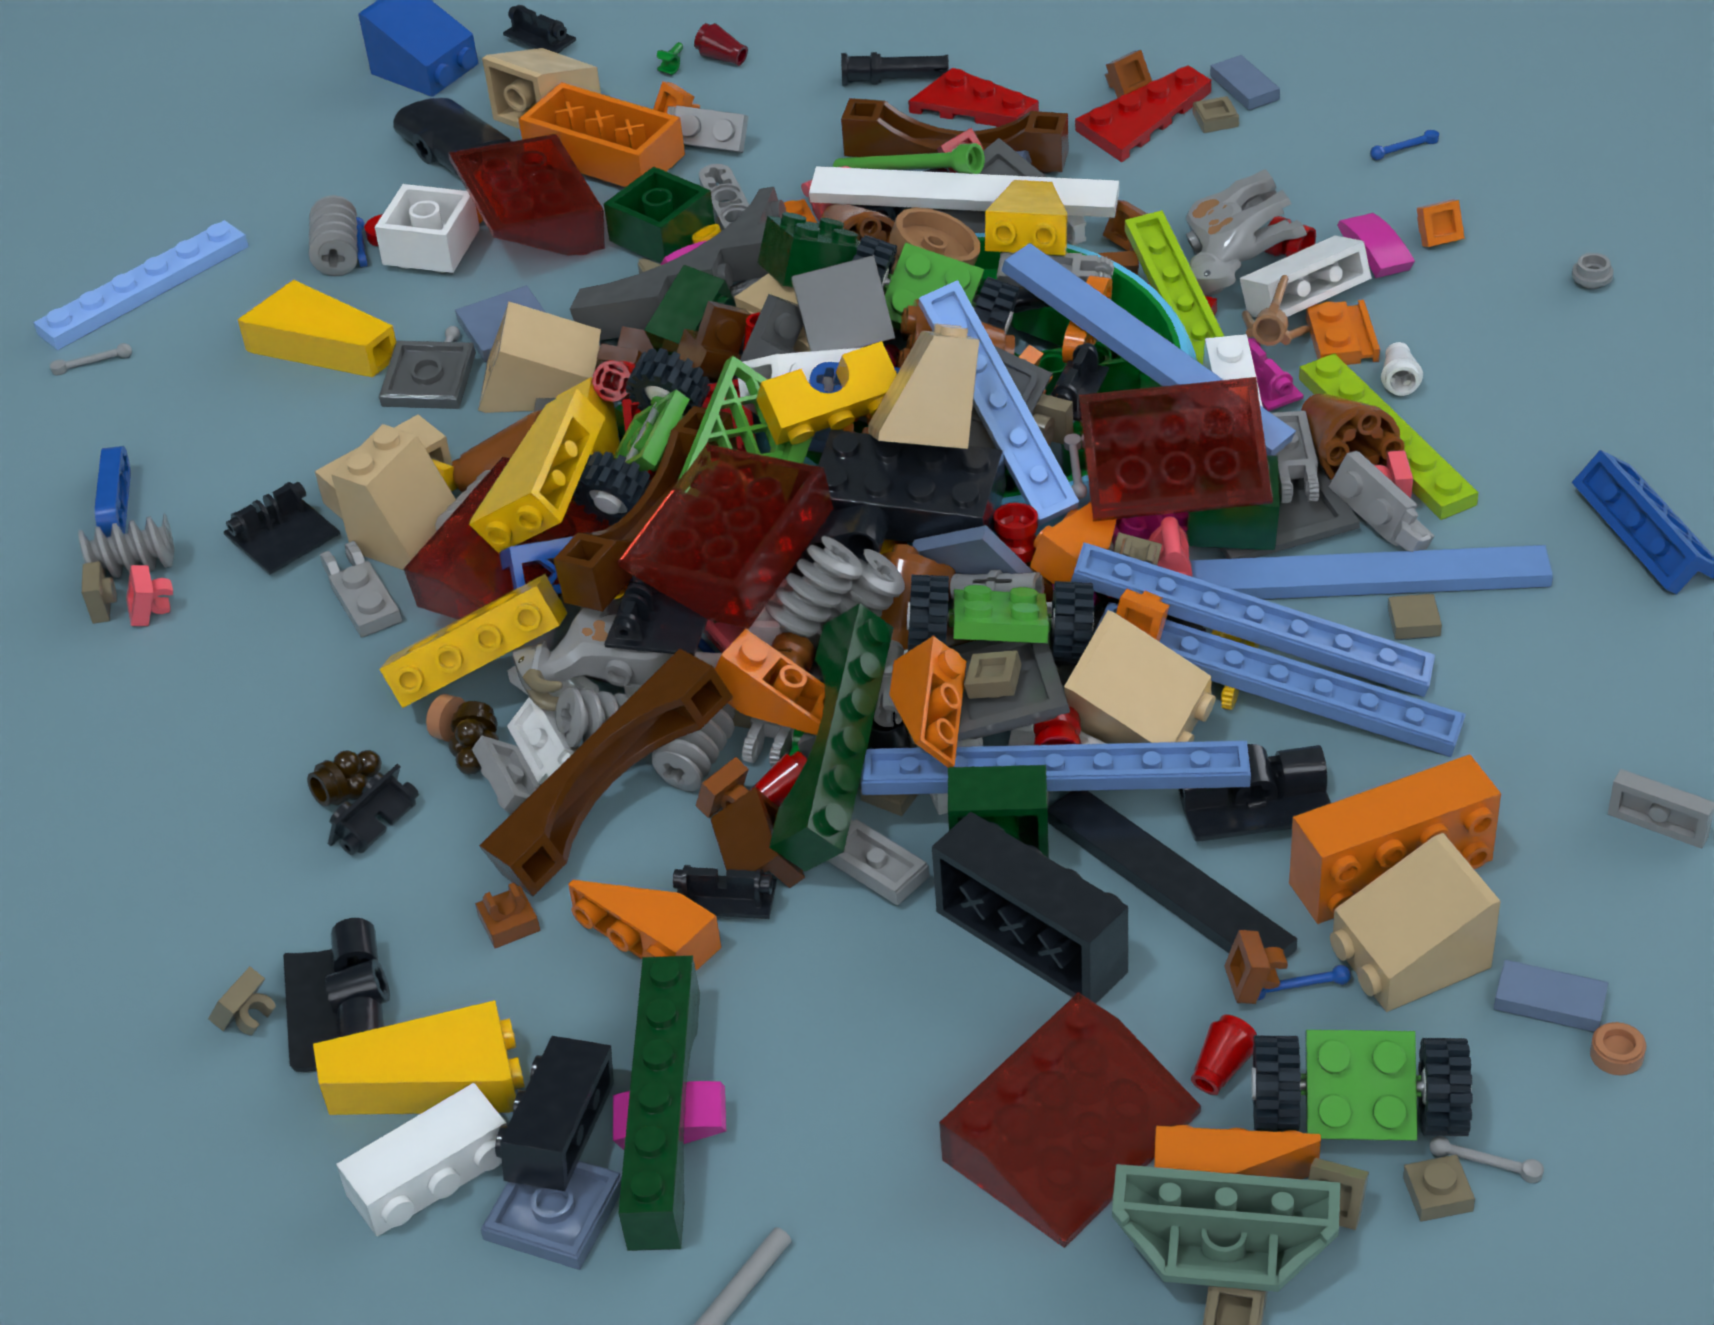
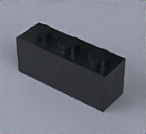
M551 1036L543 1055H537L534 1058L530 1081L526 1089L519 1090L516 1095L513 1116L508 1126H501L497 1134L495 1154L496 1157L502 1159L504 1181L565 1192L614 1085L611 1045Z

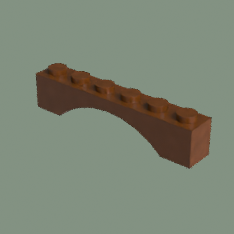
M849 98L841 118L844 156L848 157L939 153L936 148L965 132L938 128L920 122L900 112L884 100ZM1030 111L1019 119L1000 127L974 131L984 150L1000 138L1014 151H1028L1032 161L1031 165L1040 172H1063L1069 152L1068 113Z
M693 406L671 430L656 474L643 496L631 511L619 522L605 530L594 533L578 532L553 559L564 603L603 612L632 579L634 569L646 563L692 511L693 507L675 496L673 492L707 408ZM720 411L719 415L725 430L734 429L731 413ZM736 437L729 438L737 459L739 452ZM717 441L707 442L706 449L712 464L725 462ZM727 470L716 472L718 480ZM704 475L693 477L690 487L705 496L709 488Z
M679 649L479 845L498 871L517 886H521L531 896H534L567 864L573 841L582 822L595 802L610 785L632 765L654 750L679 737L701 730L733 698L714 667L682 649Z

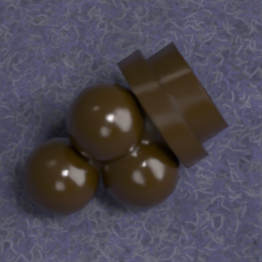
M468 701L462 703L458 707L457 712L453 714L451 720V729L454 734L450 737L448 743L449 751L456 757L457 768L462 773L468 775L476 774L482 768L472 751L479 738L485 736L499 740L496 734L498 722L494 716L493 708L483 702Z
M349 750L340 751L333 761L325 760L315 765L314 771L308 774L307 777L309 790L315 800L325 807L330 804L337 806L348 799L357 800L363 795L362 790L368 782L367 778L379 773L382 765L381 758L375 751L364 750L358 754Z

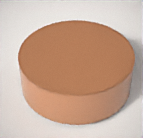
M441 694L431 703L426 716V726L433 738L449 742L450 737L454 734L451 729V720L458 707L465 702L462 698Z
M1620 1022L1606 1023L1597 1028L1593 1034L1590 1056L1594 1064L1606 1073L1612 1075L1632 1074L1643 1064L1646 1041L1643 1035L1631 1025Z

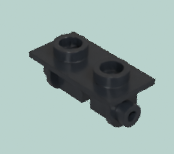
M523 5L512 6L509 9L508 17L511 19L512 27L503 32L504 36L534 49L544 48L555 53H560L564 48L576 41V37L567 34L566 27L559 20L551 19L542 14L537 16L535 11Z
M1084 343L1075 348L1073 361L1067 362L1050 396L1073 402L1074 421H1084L1109 372V367L1099 365L1097 349L1093 344Z
M396 764L385 775L381 772L374 775L363 788V795L353 804L346 801L334 812L329 821L332 826L327 844L332 846L341 838L340 844L348 854L363 853L386 832L387 827L376 819L378 815L389 824L394 825L416 805L415 799L419 796V793L415 786L409 782H405L402 785L397 780L401 768L399 764Z
M684 865L683 869L674 870L673 888L677 889V893H681L716 916L770 919L777 879H773L771 874H764L763 869H757L756 871L727 869L726 876L718 875V869L698 868L691 867V865Z

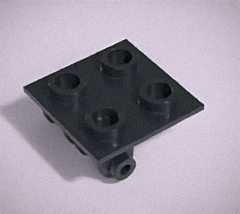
M291 482L285 483L284 486L272 492L273 497L270 494L263 496L264 505L259 500H255L252 502V505L250 504L238 512L232 513L231 519L226 521L228 529L223 531L224 535L269 575L340 534V531L302 499L306 496V491L300 482L294 484Z
M643 563L641 566L636 567L632 574L633 581H629L604 643L605 647L675 654L679 649H682L695 656L717 597L718 589L661 584L658 569L655 565Z

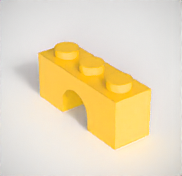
M881 341L842 354L836 370L842 389L834 393H823L814 389L807 381L802 368L762 381L756 401L775 444L779 445L788 441L791 444H799L813 437L817 431L829 427L833 430L843 429L852 424L855 418L869 413L873 417L897 375L883 342Z

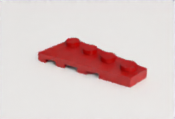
M1189 65L1181 67L1160 79L1151 81L1141 88L1124 94L1101 107L1094 108L1090 112L1075 118V131L1120 162H1123L1130 157V150L1134 146L1141 148L1149 142L1150 134L1157 128L1164 130L1172 124V117L1175 114L1186 113L1193 107L1194 102L1201 101L1211 93L1212 80Z

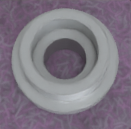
M1586 253L1580 256L1578 262L1574 264L1572 277L1585 288L1597 289L1612 281L1614 271L1610 265L1609 258L1605 255Z

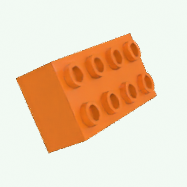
M563 82L558 84L518 119L525 156L623 187L628 186L652 167L667 172L685 155L680 117Z
M1469 754L1294 816L1289 884L1315 922L1320 924L1333 919L1334 911L1338 906L1438 834L1444 833L1472 868L1477 869L1493 860L1501 792Z

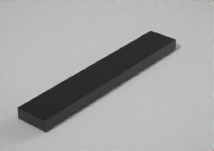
M1088 790L1070 791L1048 808V823L1226 952L1230 953L1239 930L1258 931L1264 949L1268 947L1281 948L1286 958L1297 950V938Z

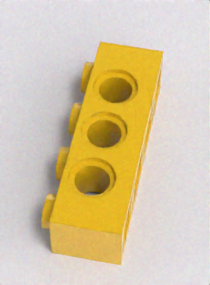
M546 574L391 655L379 670L401 707L404 708L560 626L567 615V611Z

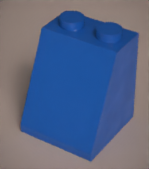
M377 0L358 13L372 75L433 97L479 64L473 33L432 0Z

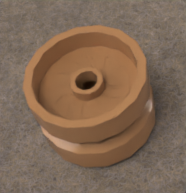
M915 207L903 210L896 217L890 232L889 243L897 246L892 274L905 243L973 266L980 253V241L968 226L949 214L934 209Z

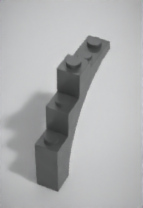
M774 186L761 188L751 204L734 222L694 250L643 273L610 283L579 289L570 307L573 320L601 329L600 340L619 338L622 326L644 330L683 265L724 279L728 287H731L733 282L764 277L768 272L757 261L767 216L782 218V213L786 212L784 202L778 200Z

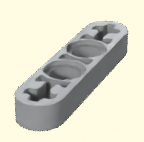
M711 164L700 170V186L711 190L714 220L721 230H724L732 223L731 221H735L749 206V203L732 170L724 164Z

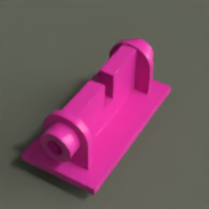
M1248 338L1262 406L1267 411H1271L1304 399V395L1293 385L1292 376L1288 372L1283 371L1271 358L1268 359L1266 357L1267 354L1262 350L1260 343L1255 338Z

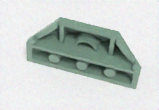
M1116 1164L1112 1218L1164 1282L1279 1292L1339 1235L1340 1182Z

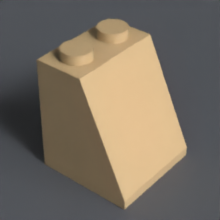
M544 48L489 54L482 58L493 120L520 129L518 119L561 82L601 94L596 66Z
M508 301L487 360L478 411L485 413L534 411L536 398H556L557 395L586 379L593 378V373L601 364L597 359L600 350L601 329Z
M935 323L934 332L922 331L869 422L868 433L878 441L968 449L979 339L968 336V328H961V326Z
M382 424L331 476L348 541H355L365 557L420 576L446 549L436 533L435 524L437 518L447 511L448 506L455 502L456 499L418 436Z
M1109 610L1064 686L1068 705L1079 713L1081 731L1107 744L1193 742L1195 736L1191 732L1198 720L1203 722L1207 720L1216 700V696L1211 693V675Z
M1441 833L1432 837L1335 909L1333 932L1330 934L1331 946L1336 956L1341 961L1346 960L1356 972L1363 991L1368 996H1374L1383 1009L1388 1012L1492 967L1501 901L1445 834Z

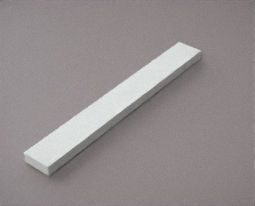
M816 166L809 190L810 202L986 211L1013 180L1053 182L1067 211V215L1115 218L1120 190L1119 181Z

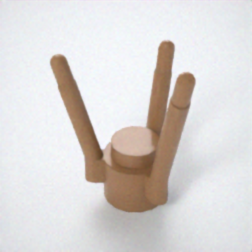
M1287 275L1281 276L1270 307L1263 309L1257 315L1255 321L1249 311L1242 312V318L1247 327V337H1255L1256 341L1262 345L1273 346L1279 342L1289 345L1292 339L1310 331V327L1307 325L1290 331L1287 330L1288 318L1280 310L1289 280Z

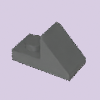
M768 294L740 361L743 362L775 354L798 353L793 350L803 327L798 304Z

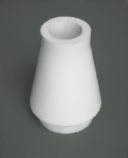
M1401 342L1393 343L1385 352L1386 359L1381 373V381L1383 386L1391 393L1398 396L1409 395L1421 384L1423 371L1406 344Z

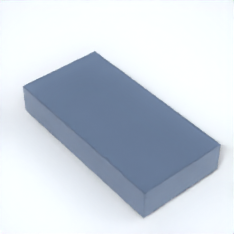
M1242 55L1210 65V76L1248 110L1280 99V88Z
M1504 960L1495 996L1494 1010L1595 1032L1600 1027L1609 982Z

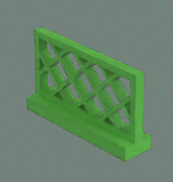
M732 356L724 364L673 494L739 537L738 542L742 551L752 556L775 540L813 437L799 444H791L788 441L776 445L756 401L761 382L768 379ZM734 375L746 383L749 396L738 397L732 382ZM754 404L761 424L749 426L742 405ZM730 408L737 426L736 429L725 430L719 415L720 409ZM765 432L771 447L770 453L760 454L753 436L754 433ZM741 436L749 457L736 459L729 438ZM717 441L725 462L712 464L706 449L707 442ZM753 466L758 479L757 486L747 487L740 467ZM728 469L736 491L723 493L716 472ZM704 475L712 496L705 497L690 487L694 476ZM739 498L746 515L743 522L732 515L727 500Z

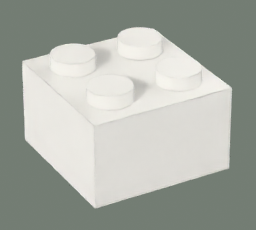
M402 184L375 226L383 265L398 266L404 269L432 270L439 273H454L480 230L472 191Z

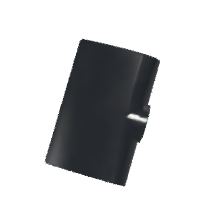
M430 98L414 102L401 108L393 120L395 132L414 145L417 154L425 163L430 164L438 160L439 163L461 178L471 177L480 168L482 162L480 147L491 144H511L510 138L449 98Z
M1247 744L1251 772L1250 787L1178 789L1183 811L1194 840L1199 842L1292 829L1294 816L1330 804L1331 802L1326 792L1327 766L1322 747L1316 745L1276 751L1275 756L1268 757L1267 751L1263 746Z
M348 918L336 923L331 931L332 949L319 952L285 953L283 955L289 1064L296 1072L317 1071L313 1048L314 1043L384 1027L382 1004L389 1001L390 990L385 973L378 962L376 931L374 925L368 920Z

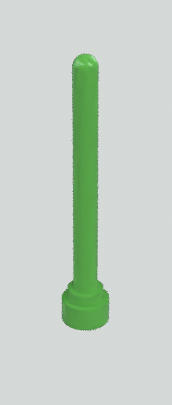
M971 143L960 144L952 152L838 158L834 161L833 167L848 166L850 168L882 170L953 168L958 173L979 174L984 167L985 156L979 144Z

